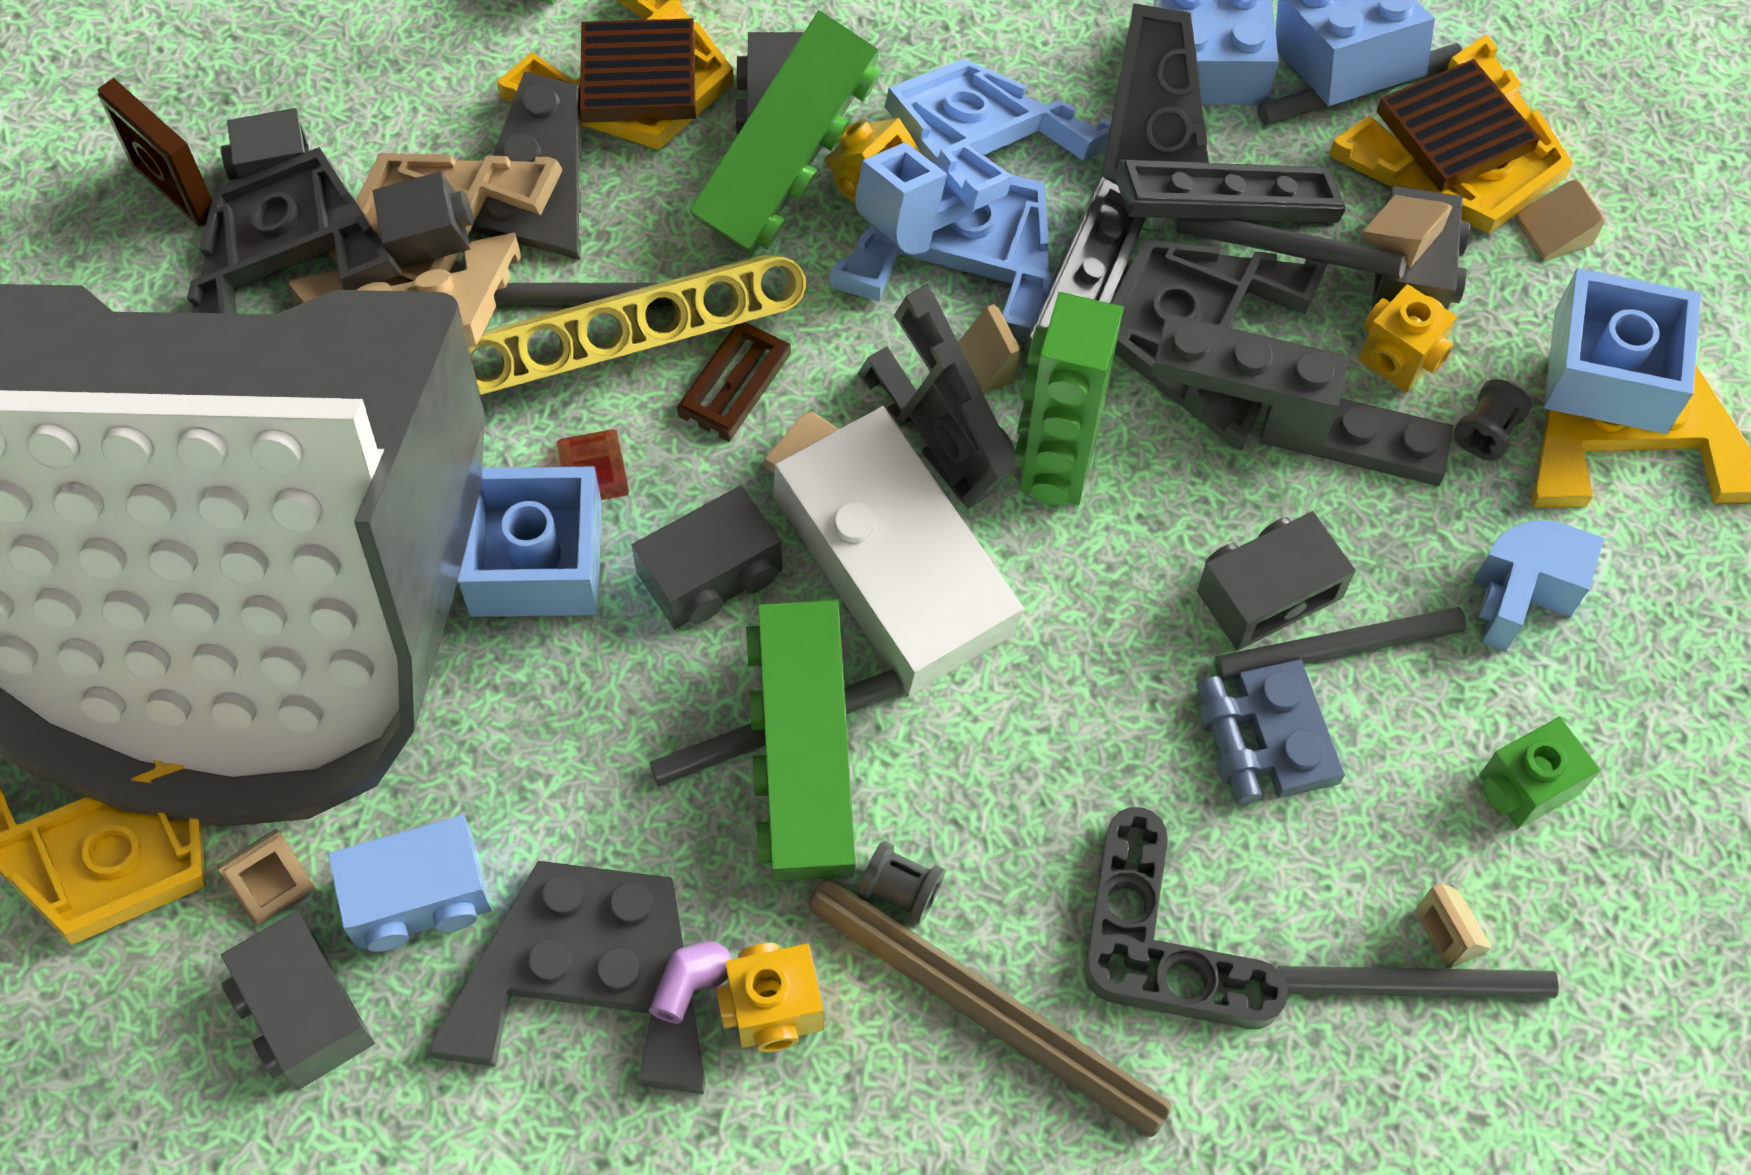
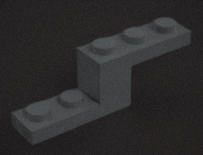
M1169 313L1166 314L1151 377L1268 404L1260 443L1440 486L1445 476L1454 425L1341 398L1349 356Z

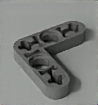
M1129 807L1119 811L1111 819L1103 845L1085 962V979L1090 989L1101 999L1137 1008L1246 1029H1261L1271 1025L1281 1014L1288 999L1287 983L1282 973L1272 964L1262 960L1154 940L1168 843L1167 829L1162 819L1148 809ZM1131 827L1142 829L1143 840L1153 843L1144 845L1139 857L1137 871L1124 870L1128 858L1129 843L1125 839L1118 838L1127 837ZM1111 866H1114L1119 870L1113 871L1111 870ZM1143 873H1150V874H1151V878L1148 877V876H1146V875L1143 874ZM1119 888L1134 890L1142 897L1145 903V912L1134 920L1121 919L1111 912L1107 897ZM1112 953H1119L1125 956V967L1146 972L1149 958L1159 960L1160 962L1153 978V992L1143 989L1147 979L1146 975L1126 973L1122 983H1114L1109 981V970L1100 967L1098 963H1108ZM1178 965H1187L1194 968L1200 973L1204 981L1203 993L1193 999H1184L1176 996L1167 984V972ZM1218 971L1228 974L1223 987L1241 990L1246 987L1250 979L1261 982V993L1272 996V1000H1265L1259 1010H1253L1248 1008L1247 996L1226 991L1221 1000L1222 1005L1212 1003L1219 984Z

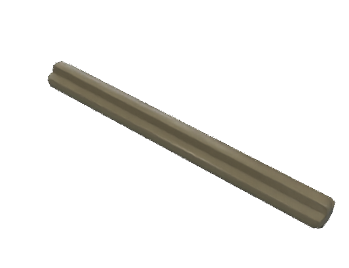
M827 878L814 891L809 902V909L814 915L1147 1137H1153L1159 1132L1171 1112L1172 1105L1168 1099L836 880Z

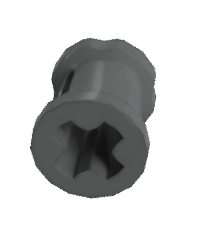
M1493 379L1483 385L1477 396V406L1471 415L1464 416L1458 422L1454 431L1456 441L1464 450L1483 460L1490 461L1500 459L1509 447V434L1515 425L1524 422L1532 408L1530 398L1521 388L1505 380Z
M883 841L875 850L858 889V895L866 899L875 895L910 912V920L921 925L939 892L946 869L938 865L928 869L894 853V845Z

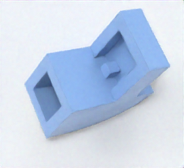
M906 142L862 161L855 197L857 212L862 219L905 253L920 254L929 251L934 231L974 213V211L964 205L945 182L947 173Z
M1546 520L1521 523L1504 532L1494 543L1473 583L1487 587L1478 612V618L1488 621L1481 643L1506 652L1523 626L1530 603L1571 617L1590 590L1604 537L1567 524Z

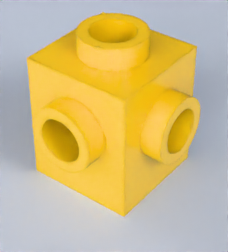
M900 118L868 123L866 119H861L846 128L839 140L840 144L824 158V161L834 174V181L839 191L856 205V190L864 159L904 142L908 143L919 153L921 151Z
M1406 284L1391 302L1382 298L1367 316L1363 328L1369 333L1358 360L1407 393L1426 371L1431 374L1436 373L1450 355L1454 344L1447 339L1458 316L1445 309L1438 300L1425 296L1409 284Z
M775 943L757 944L741 950L738 953V958L725 961L729 984L716 987L721 1019L724 1029L738 1027L742 1048L756 1046L759 1052L780 1051L796 1045L799 1042L798 1036L824 1031V1010L809 943L779 949V945Z

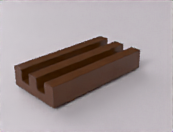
M746 322L736 324L678 404V417L689 421L691 418L698 422L700 428L708 432L710 429L719 432L720 438L730 442L791 355V344ZM746 340L754 342L741 362L730 373L726 383L710 406L706 408L700 405ZM767 349L770 350L725 417L722 416V412Z

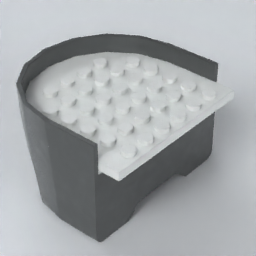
M0 284V754L24 771L119 810L159 816L157 812L165 813L167 818L189 822V818L198 819L200 824L217 827L310 819L378 786L415 730L458 582L482 485L485 412L458 302L453 296L443 292L333 290L275 315L113 312L82 285ZM153 760L162 761L163 765L173 763L185 766L184 769L151 780L152 783L131 781V778L154 769L156 766Z

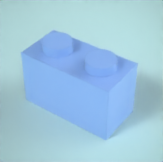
M464 814L328 853L343 928L357 950L367 948L372 952L389 951L407 943L411 934L435 927L440 932L461 930L475 923L477 915L492 911L475 840Z

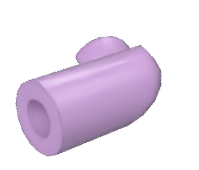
M704 941L674 951L666 965L649 1012L663 1021L680 1024L695 990L717 987L728 979L725 961L733 958L727 948L717 942Z

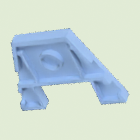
M965 59L889 87L884 106L893 118H900L922 154L947 173L945 182L964 205L972 211L1007 196L1013 177L983 155L1003 146L1011 145L1015 141L1033 133L1041 132L1084 161L1106 151L1111 122L1105 119H1101L1098 127L1075 118L1074 114L1077 107L1063 101L1056 100L1045 105L1024 96L1027 88L1026 85Z
M1012 175L1007 196L976 209L973 214L934 231L929 251L920 254L905 253L870 225L858 239V247L845 261L840 258L832 267L830 272V288L880 302L898 255L1012 284L1002 314L1014 338L1025 341L1051 284V273H1049L1048 263L1049 240L1045 183Z

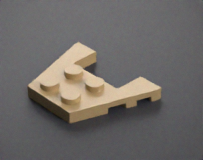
M379 153L356 201L381 238L372 190L442 171L455 191L463 190L466 193L472 209L474 222L487 197L541 215L563 169L558 161L551 157H535V162L510 161L507 156L486 155L484 161L455 160L452 155ZM473 225L466 227L467 235L469 234ZM335 249L330 251L328 255L337 263ZM459 253L402 268L396 261L400 267L401 274L382 282L394 286L412 282L417 276L430 270L443 269L450 272ZM474 349V350L472 351V353L470 354V355H471V358H472V356H473V354H474V352H475L476 349Z
M513 232L469 242L470 250L464 251L467 267L464 271L450 273L443 269L430 270L420 274L412 282L394 286L384 282H374L361 286L357 290L447 293L458 302L468 347L476 346L496 308L493 295L496 290L506 288L511 278L508 266L509 264L518 263L521 258L516 233ZM339 270L289 280V287L296 306L333 290H348L340 281Z

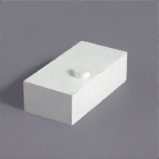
M884 406L775 464L774 499L887 668L895 672L900 687L907 697L1014 635L1024 607Z

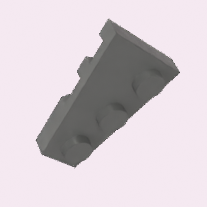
M524 71L493 156H507L510 161L535 162V157H551L558 161L563 171L541 215L487 197L471 230L472 232L491 237L515 232L518 244L580 260L579 213H581V191L579 189V163L582 158L580 89L577 84Z

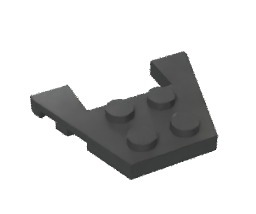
M318 147L215 188L199 249L205 256L201 276L191 280L187 300L193 305L191 313L236 314L235 288L258 279L268 278L276 272L309 259L322 257L335 249L339 278L348 290H357L366 284L382 282L401 274L400 267L382 244L380 236L332 162Z
M1144 239L1111 304L1124 306L1114 354L1233 447L1242 450L1263 403L1151 377L1166 314L1169 313L1231 328L1247 293H1252L1306 314L1328 263L1305 259L1304 264L1277 261V254L1257 251H1255L1252 258L1219 255V247Z
M927 283L906 295L894 314V317L930 371L917 391L888 346L867 357L857 374L869 389L879 384L885 389L894 401V404L887 407V411L900 427L910 421L928 445L922 449V454L967 509L987 498L1019 465L1014 457L1015 450L1009 436L998 425L932 289Z
M537 861L433 1038L429 1051L434 1059L496 1067L511 996L650 1013V1005L670 956L674 951L684 947L673 879L664 876ZM692 998L680 1024L663 1021L651 1014L639 1078L641 1086L704 1094L706 1082Z

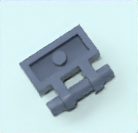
M1302 659L1241 672L1236 682L1241 697L1236 699L1227 696L1219 676L1208 677L1197 683L1196 687L1203 704L1198 709L1204 730L1212 731L1221 756L1216 764L1222 782L1231 785L1238 805H1248L1262 798V793L1256 779L1262 776L1270 775L1278 799L1341 784L1345 774ZM1251 722L1261 750L1253 751L1245 748L1238 725Z

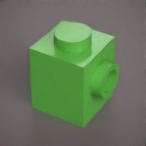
M1561 716L1497 750L1481 771L1479 777L1483 781V791L1490 805L1498 813L1508 815L1517 829H1520L1582 794L1601 769Z

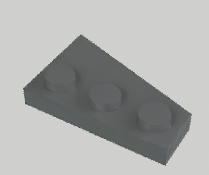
M1133 4L1101 178L1116 180L1114 173L1120 160L1209 163L1191 13Z

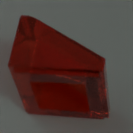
M605 430L562 438L557 441L561 467L595 466L601 500L628 495L629 488L617 430Z

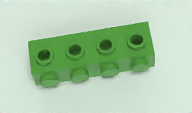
M818 10L689 210L693 218L751 256L759 245L768 249L785 224L786 220L779 216L783 207L791 196L800 200L814 180L818 171L811 166L822 147L832 151L848 127L850 121L843 117L847 108L855 97L863 102L878 81L882 72L875 68L878 62V49Z
M1059 291L1049 327L1040 325L1035 327L1027 364L1030 366L1022 395V400L1025 401L1017 434L1020 435L1014 457L1019 465L1018 467L1023 468L1020 491L1031 493L1036 499L1044 503L1062 504L1068 502L1076 505L1080 504L1097 441L1124 306Z
M839 601L758 604L759 626L746 627L748 667L761 666L763 689L749 691L751 731L765 730L766 755L753 756L755 796H768L770 819L768 822H756L758 863H772L773 882L854 877L856 857Z

